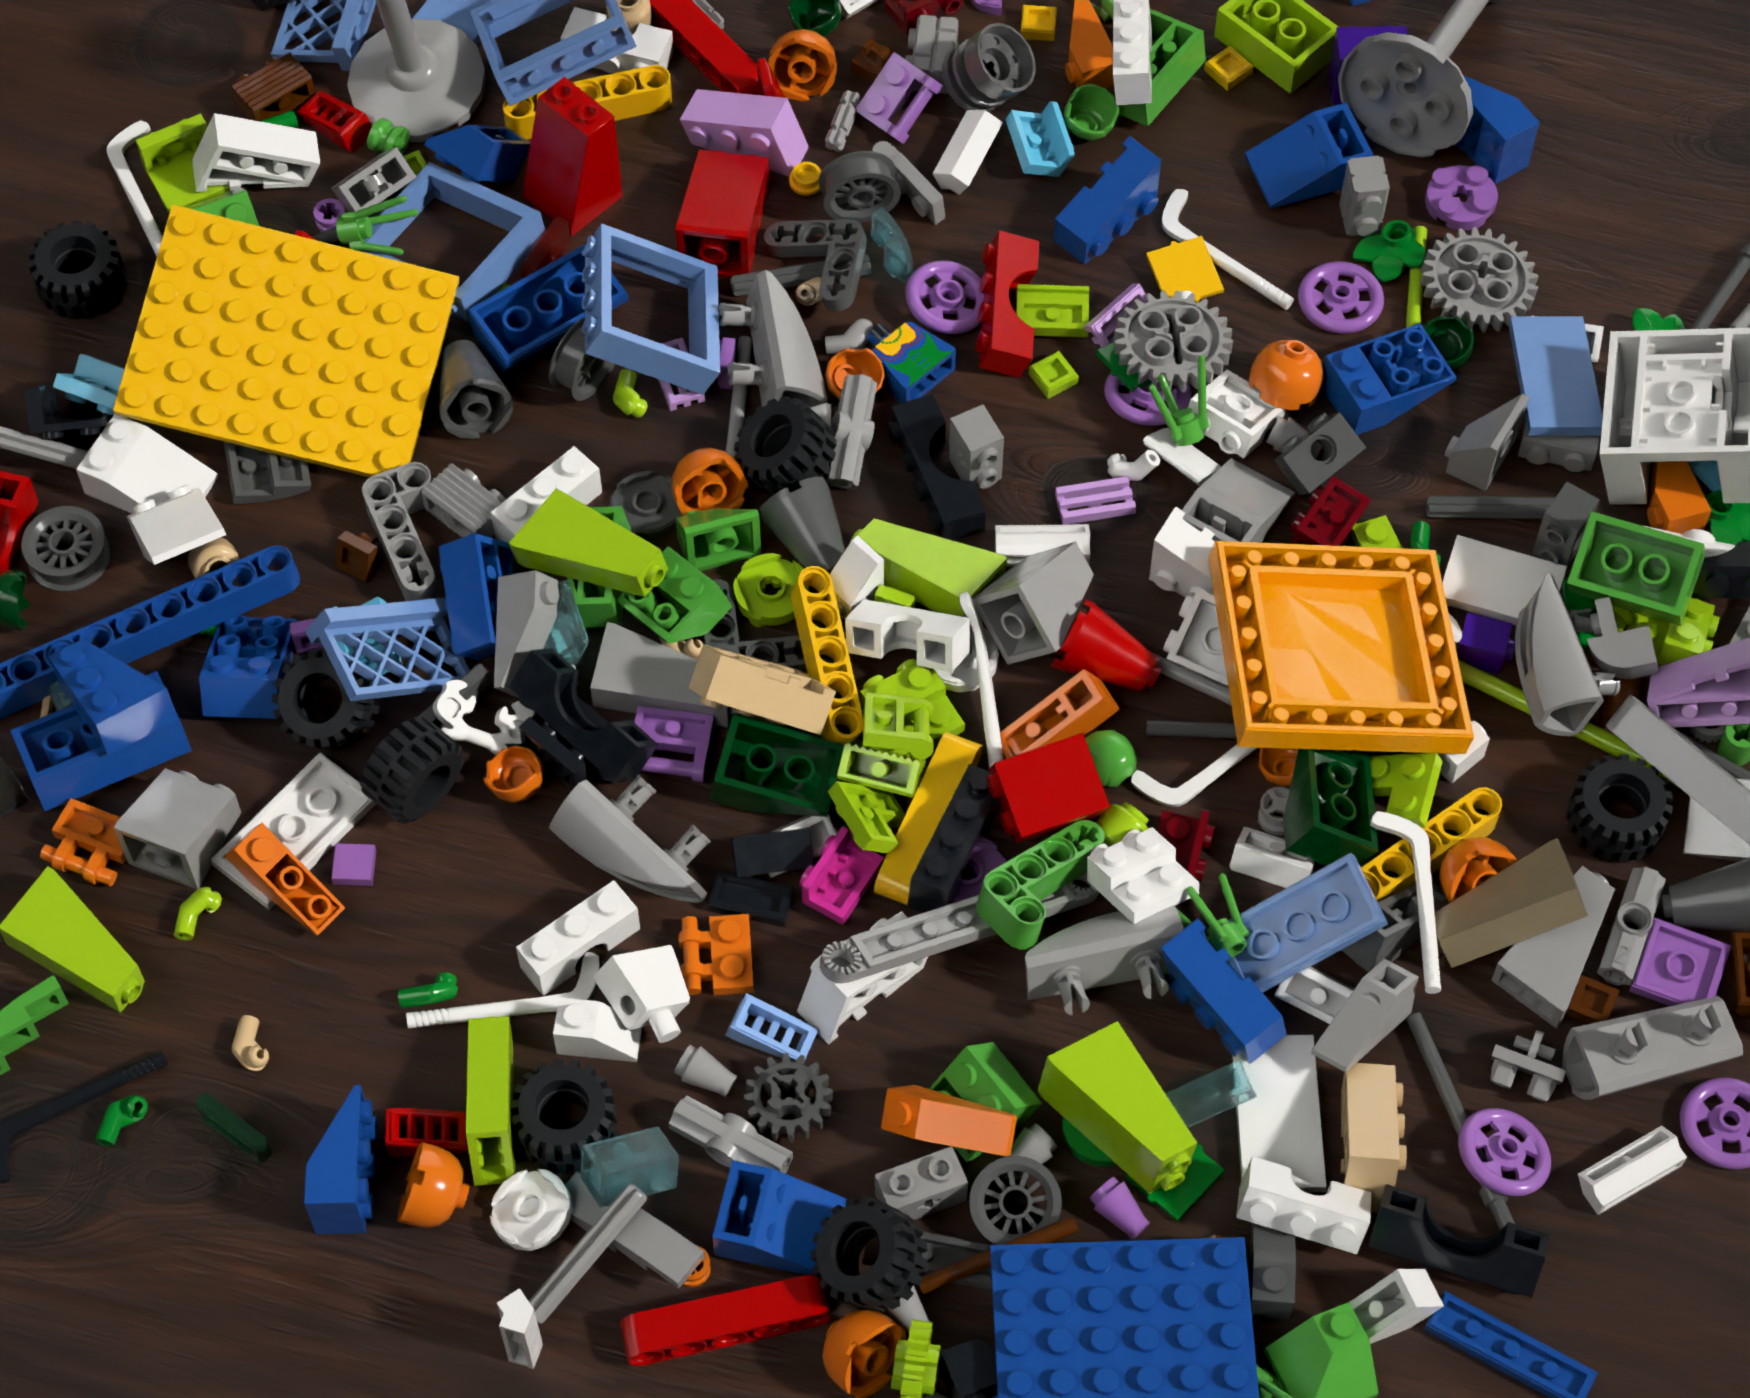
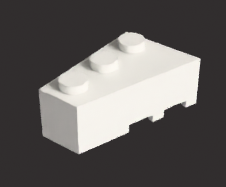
M214 113L192 159L196 192L207 191V186L229 185L230 190L240 188L241 184L263 183L264 189L308 187L320 165L316 132Z
M1175 506L1154 539L1149 580L1155 582L1163 590L1174 591L1184 597L1187 594L1194 597L1197 589L1214 595L1208 557L1214 544L1212 538L1215 533L1206 527L1201 532L1182 519L1185 512Z
M901 911L888 920L881 918L870 930L908 917ZM820 955L810 967L812 972L797 1012L808 1024L819 1029L817 1033L829 1045L838 1037L836 1032L842 1023L851 1016L856 1021L860 1020L867 1014L863 1006L879 994H882L885 998L891 995L924 968L928 957L841 984L828 980L820 970L822 955ZM843 958L831 959V963L835 964L834 967L836 965L839 966L838 969H841V967L845 969L846 966L850 967L851 965Z

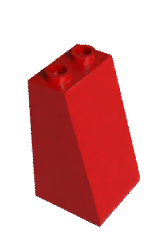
M564 76L538 96L523 187V198L572 237L622 198L623 195L615 117Z
M719 150L698 151L675 229L678 252L716 265L719 278L730 279L733 275L752 271L770 180L769 157H760L754 154L725 153Z

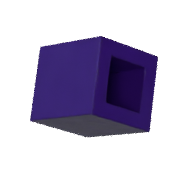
M1467 612L1462 629V638L1457 649L1458 659L1480 670L1499 674L1503 660L1511 662L1515 647V639L1509 638L1512 623Z

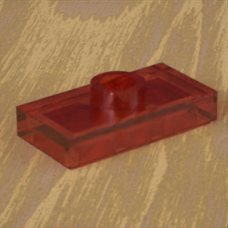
M559 216L554 218L520 266L522 279L563 256L564 251L571 243L568 220Z

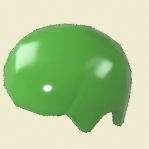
M1094 84L1083 85L1076 88L1064 108L1063 118L1065 119L1066 127L1071 133L1080 139L1093 142L1106 137L1112 130L1119 115V106L1116 105L1115 96L1106 88Z
M1114 730L1096 731L1085 738L1103 787L1116 788L1126 778L1132 777L1136 772L1137 755L1127 737Z

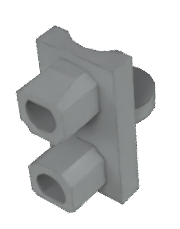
M1536 1030L1532 1040L1519 1035L1516 1036L1513 1047L1527 1051V1056L1495 1045L1490 1060L1494 1061L1490 1075L1491 1083L1511 1089L1517 1070L1531 1074L1533 1076L1526 1096L1544 1103L1548 1101L1556 1085H1561L1566 1070L1535 1059L1537 1055L1552 1061L1556 1050L1540 1044L1544 1032Z

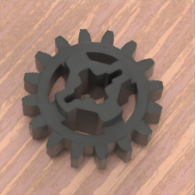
M783 1053L781 1063H776L772 1057L767 1058L768 1068L764 1070L756 1066L754 1068L756 1080H746V1091L749 1093L744 1095V1106L750 1108L747 1111L749 1122L759 1120L757 1130L760 1134L768 1129L772 1130L773 1141H777L781 1133L787 1134L789 1143L794 1142L795 1133L799 1132L805 1139L810 1138L809 1127L813 1126L821 1130L823 1128L821 1116L831 1115V1105L828 1102L833 1101V1090L826 1088L829 1086V1076L827 1074L818 1076L819 1064L817 1062L809 1067L805 1066L804 1055H800L796 1062H790L788 1053ZM811 1088H813L816 1095L814 1105L810 1103V1098L807 1097ZM763 1091L767 1093L769 1098L766 1108L763 1107L761 1102Z

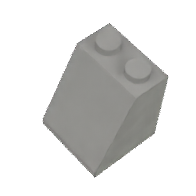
M1076 541L1027 556L972 598L979 615L1007 665L1050 654L1061 648L1094 575Z
M165 768L116 822L114 831L128 864L198 890L212 866L211 858L223 847L241 814V809L235 793L230 788L222 784H214L212 786L201 782L195 775L189 772L179 771L177 773Z

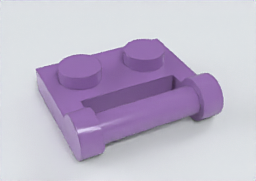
M893 52L857 106L856 112L904 144L910 136L907 134L932 95L934 93L938 94L943 85ZM919 82L923 84L897 124H892V121Z
M638 706L634 723L658 743L656 750L695 754L693 762L650 757L642 771L692 777V781L704 783L715 723L714 715Z

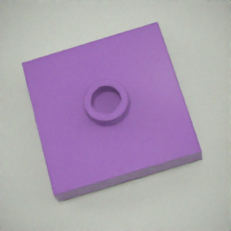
M1654 917L1629 992L1667 1006L1715 997L1731 945Z

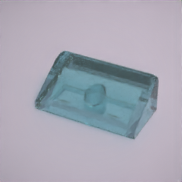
M564 580L558 583L557 618L545 643V649L553 648L569 664L577 665L589 643V639L568 580Z
M1241 1059L1166 1093L1187 1128L1257 1097Z

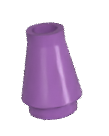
M1114 1176L1106 1181L1089 1198L1096 1205L1093 1209L1125 1232L1131 1240L1150 1224L1144 1217L1125 1182L1120 1183Z

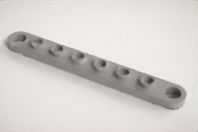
M1087 873L1076 880L1086 882L1090 888L1079 890L1080 887L1075 888L1076 885H1072V881L1040 900L1046 909L1045 918L1092 903L1097 899L1099 891L1087 881ZM977 895L850 936V939L840 941L839 943L833 942L832 945L828 944L822 952L820 970L832 982L849 983L997 933L977 913L976 904L979 897ZM843 958L851 965L850 967L846 966L845 969L844 967L838 969L839 966L836 965L834 967L835 964L831 963V959Z

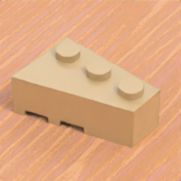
M703 644L688 687L700 695V702L707 706L722 709L723 705L732 707L734 712L754 718L755 715H758L770 722L783 726L790 725L818 735L822 733L836 694L835 690L801 670Z
M1356 1063L1347 1072H1344L1341 1088V1137H1343L1344 1159H1341L1340 1174H1345V1185L1372 1192L1371 1212L1377 1213L1386 1184L1395 1186L1398 1170H1405L1407 1148L1406 1145H1399V1138L1403 1139L1405 1115L1398 1113L1397 1107H1402L1403 1083L1396 1082L1395 1065Z

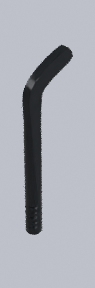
M160 1050L142 1060L136 1061V1063L125 1066L46 1104L1 1123L0 1183L4 1184L10 1181L9 1148L14 1137L117 1089L132 1080L134 1081L138 1077L144 1076V1074L147 1075L156 1069L168 1065L163 1051Z

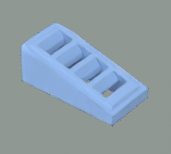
M746 993L734 1014L725 1036L779 1058L783 1057V1053H788L790 1062H796L800 1055H804L806 1059L819 1029ZM748 1015L756 1017L751 1028L744 1025ZM764 1020L771 1023L766 1035L759 1032ZM781 1026L786 1028L781 1042L774 1040V1037ZM797 1032L802 1034L794 1050L788 1046L794 1033Z

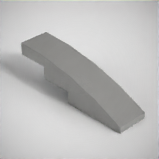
M576 1172L565 1184L571 1194L573 1206L570 1220L586 1232L589 1231L618 1196L617 1193L579 1172ZM641 1208L608 1246L613 1252L619 1250L646 1271L649 1268L678 1289L705 1258V1253L702 1249Z

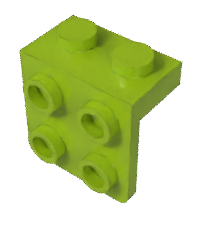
M201 113L135 140L143 167L169 213L172 204L186 207L231 191L229 185L207 186V191L196 192L192 159L207 129V123Z

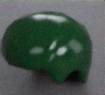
M790 0L787 7L795 30H812L823 37L828 36L838 28L842 16V9L838 0Z
M1438 317L1427 322L1423 327L1451 370L1462 366L1472 354L1474 345L1473 330L1459 317Z
M9 569L0 573V626L22 631L27 627V621L19 617V613L30 607V603L23 596L27 576L20 570Z

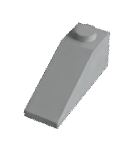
M536 570L498 577L494 688L519 697L508 686L531 650L543 649L557 618V602L559 600L558 580Z

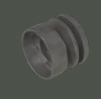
M1002 23L989 24L975 33L970 39H966L945 55L942 64V79L947 92L955 103L966 111L986 110L990 112L1007 99L1013 98L1031 85L1036 73L1035 58L1028 42L1013 27Z

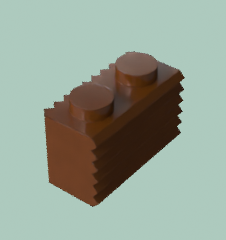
M291 52L280 58H271L264 67L252 74L240 76L231 85L234 102L249 120L260 122L264 119L292 111V109L296 110L298 106H302L304 102L307 103L315 95L310 73L308 74L306 69L296 61Z

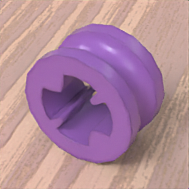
M327 198L318 202L314 207L315 223L317 229L321 232L336 227L337 218L342 216V213H346L344 204L341 201ZM330 213H335L336 216H337V217H334V216L332 215V219H325V218H324L325 215H326L327 217H329V214H330Z

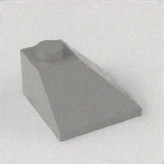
M1519 395L1467 425L1460 438L1453 436L1444 455L1449 458L1446 473L1486 491L1518 438L1529 396Z

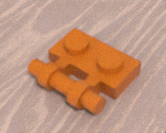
M70 798L51 830L54 837L62 841L58 848L45 844L40 852V858L50 862L54 869L62 872L70 870L83 875V879L92 884L101 882L112 886L116 881L117 872L106 868V864L109 859L124 864L126 861L114 831V826L121 817ZM78 847L93 852L89 861L74 855Z
M749 914L709 916L710 931L698 930L696 917H683L681 920L682 931L678 934L679 947L683 949L684 959L680 970L689 995L700 994L701 982L713 981L714 996L754 993ZM699 949H711L712 963L702 964L700 962Z

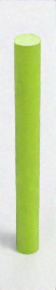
M1416 226L1413 228L1415 241L1424 247L1426 255L1427 228ZM1422 266L1420 268H1410L1406 328L1421 323L1423 286L1420 285L1423 274L1420 271Z

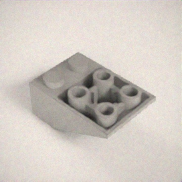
M1231 458L1194 492L1182 509L1185 512L1182 519L1200 532L1206 527L1215 533L1212 538L1213 541L1262 543L1294 497L1295 492Z

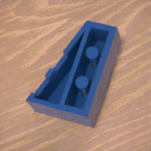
M1131 136L1123 142L1122 145L1125 151L1113 165L1106 161L1100 168L1104 175L1091 189L1084 186L1055 218L1053 241L1084 265L1094 256H1101L1115 238L1119 235L1124 236L1127 234L1134 222L1142 215H1149L1158 203L1157 194L1161 159Z
M474 533L438 547L441 560L440 571L443 575L446 595L445 606L448 611L451 629L450 641L454 649V655L478 661L495 655L498 577L513 574V560L515 556L507 542Z
M84 639L48 656L61 690L108 756L178 720L166 687Z

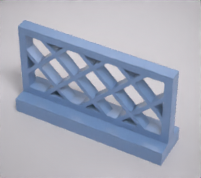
M297 0L288 3L271 52L272 58H280L291 52L298 62L338 63L342 71H350L351 62L364 43L376 0H329L331 5L317 14L312 7L324 0ZM307 11L311 17L295 26L293 23L294 19ZM339 12L342 15L339 21L329 27L323 22ZM317 25L323 29V31L308 40L303 35ZM296 38L302 41V44L293 50L285 49V46ZM329 38L333 41L331 50L315 49L316 46Z
M444 598L324 609L305 630L311 644L322 643L350 701L442 691L443 684L451 680H460L470 671L464 657L454 655V649L450 641L451 632L444 620L445 615L448 613ZM435 631L442 645L439 646L426 638V632ZM396 635H402L414 643L412 650L395 640ZM372 638L384 646L383 652L381 653L365 643L366 639ZM336 641H342L354 649L352 656L342 651ZM420 647L437 657L435 664L418 654ZM390 651L406 659V666L403 667L389 658ZM360 653L377 663L375 671L358 661ZM443 662L454 668L457 674L456 677L441 669ZM413 665L430 675L429 680H424L411 672ZM385 668L401 678L399 683H393L382 676L383 669ZM353 671L369 680V687L359 688L352 674Z

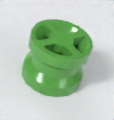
M380 118L373 124L369 132L367 147L375 153L397 147L403 155L409 144L410 132L403 126L394 127L390 120Z

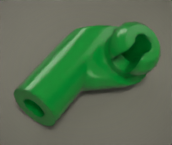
M132 1095L110 1104L105 1111L95 1137V1142L104 1147H114L120 1129L138 1122L145 1116L148 1111L146 1099L139 1095Z

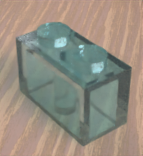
M659 1126L582 1145L580 1178L601 1208L609 1206L626 1185L630 1183L641 1189L646 1196L677 1188L679 1155Z

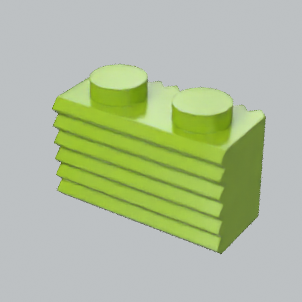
M851 741L844 745L837 779L911 798L914 797L925 773L926 759H918L902 752L896 753L895 750H876L872 747L862 746L863 743H858V741Z

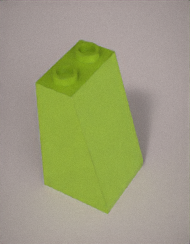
M1118 1021L1047 1056L1037 1090L1047 1103L1110 1157L1113 1162L1149 1194L1160 1188H1163L1164 1191L1171 1190L1184 1181L1187 1168L1192 1162L1191 1158L1197 1146V1141Z

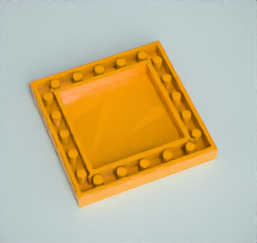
M1214 541L1208 561L1238 747L1466 754L1474 739L1436 550Z

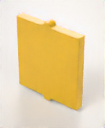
M1202 236L1180 243L1172 241L1170 246L1147 252L1146 257L1160 291L1164 290L1169 298L1174 297L1176 290H1180V292L1192 291L1195 295L1194 302L1199 303L1200 299L1224 292L1223 285Z

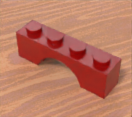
M999 230L992 243H986L983 249L981 261L982 264H986V268L980 282L979 291L984 294V298L977 317L978 322L982 323L975 346L976 352L980 353L979 368L1020 378L1033 359L1034 329L1024 323L1014 312L1009 300V293L1017 291V284H1029L1038 271L1039 241Z
M0 471V573L10 569L22 542L24 531L29 525L39 503L30 477Z

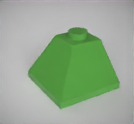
M712 508L704 511L695 510L686 513L684 516L676 517L677 538L684 559L700 571L761 555L760 519L757 509Z
M1349 1302L1312 1316L1264 1349L1283 1389L1293 1398H1374L1379 1394L1370 1340Z

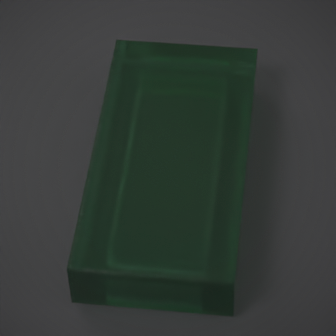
M204 1092L196 1100V1108L201 1119L257 1162L264 1163L272 1155L267 1137L208 1093Z

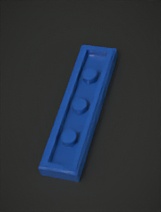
M1444 1290L1440 1298L1444 1306L1431 1315L1425 1326V1331L1549 1398H1586L1598 1372Z

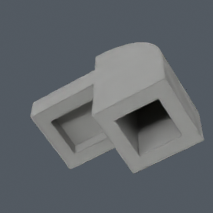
M1610 597L1594 600L1597 613L1590 614L1595 637L1587 639L1592 658L1597 666L1604 672L1617 673L1614 677L1619 679H1636L1659 674L1649 626L1618 632Z

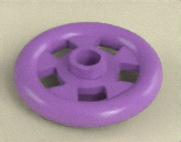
M933 261L926 263L916 269L908 279L905 291L907 305L913 316L931 330L944 334L969 332L981 324L977 320L978 311L984 298V294L979 291L981 278L970 268L956 262ZM934 276L939 283L930 288L924 281ZM956 277L964 281L966 286L963 288L957 281L951 279ZM928 297L934 308L926 309L921 299ZM966 298L976 301L974 310L963 307ZM943 313H956L958 320L943 319Z
M1335 261L1319 265L1306 274L1299 286L1298 301L1303 314L1315 326L1332 333L1349 334L1368 328L1378 319L1384 306V293L1377 278L1365 268L1350 262ZM1338 276L1353 278L1354 282L1351 284L1346 281H1338ZM1320 281L1328 284L1323 293L1314 289ZM1359 291H1368L1370 301H1359ZM1337 293H1344L1347 296L1340 297ZM1322 302L1332 310L1326 315L1316 307ZM1355 309L1359 315L1352 319H1345L1343 313Z
M1108 375L1104 385V393L1109 406L1115 413L1127 421L1139 425L1159 426L1166 424L1149 391L1151 384L1142 388L1137 387L1135 391H1129V394L1119 393V385L1125 386V384L1117 376ZM1159 384L1157 390L1159 394L1162 396L1163 400L1166 401L1162 392V388ZM1186 384V390L1183 393L1178 385H1173L1175 389L1171 390L1178 410L1188 408L1191 400L1189 384ZM1133 403H1135V404H1137L1138 406H1141V407H1144V408H1147V409H1146V410H1140V409H1137V408H1135V407H1133V406H1131V405H1132Z
M1728 1077L1706 1080L1698 1084L1687 1094L1680 1109V1128L1687 1145L1705 1162L1723 1169H1745L1750 1167V1137L1747 1136L1750 1130V1111L1747 1113L1742 1107L1733 1102L1738 1096L1750 1103V1084ZM1716 1095L1722 1103L1711 1111L1703 1101ZM1727 1116L1732 1117L1737 1125L1730 1126L1725 1123L1723 1118ZM1708 1121L1709 1129L1713 1135L1702 1137L1697 1123ZM1722 1141L1726 1143L1738 1142L1740 1153L1723 1152Z
M1486 1108L1473 1113L1462 1124L1458 1136L1460 1156L1470 1174L1483 1186L1502 1195L1525 1196L1537 1191L1545 1184L1551 1171L1550 1150L1540 1131L1526 1118L1506 1109ZM1486 1125H1490L1496 1132L1489 1138L1480 1130ZM1512 1129L1525 1139L1523 1143L1515 1136L1509 1134L1508 1130ZM1476 1149H1485L1484 1155L1487 1162L1481 1161ZM1526 1155L1535 1159L1534 1169L1523 1164ZM1515 1171L1516 1180L1502 1177V1172Z

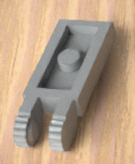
M884 140L876 142L873 145L872 151L884 154L893 161L896 169L894 179L900 186L901 195L906 193L917 213L922 217L926 215L935 225L944 220L946 216L943 196L894 146H891V143Z

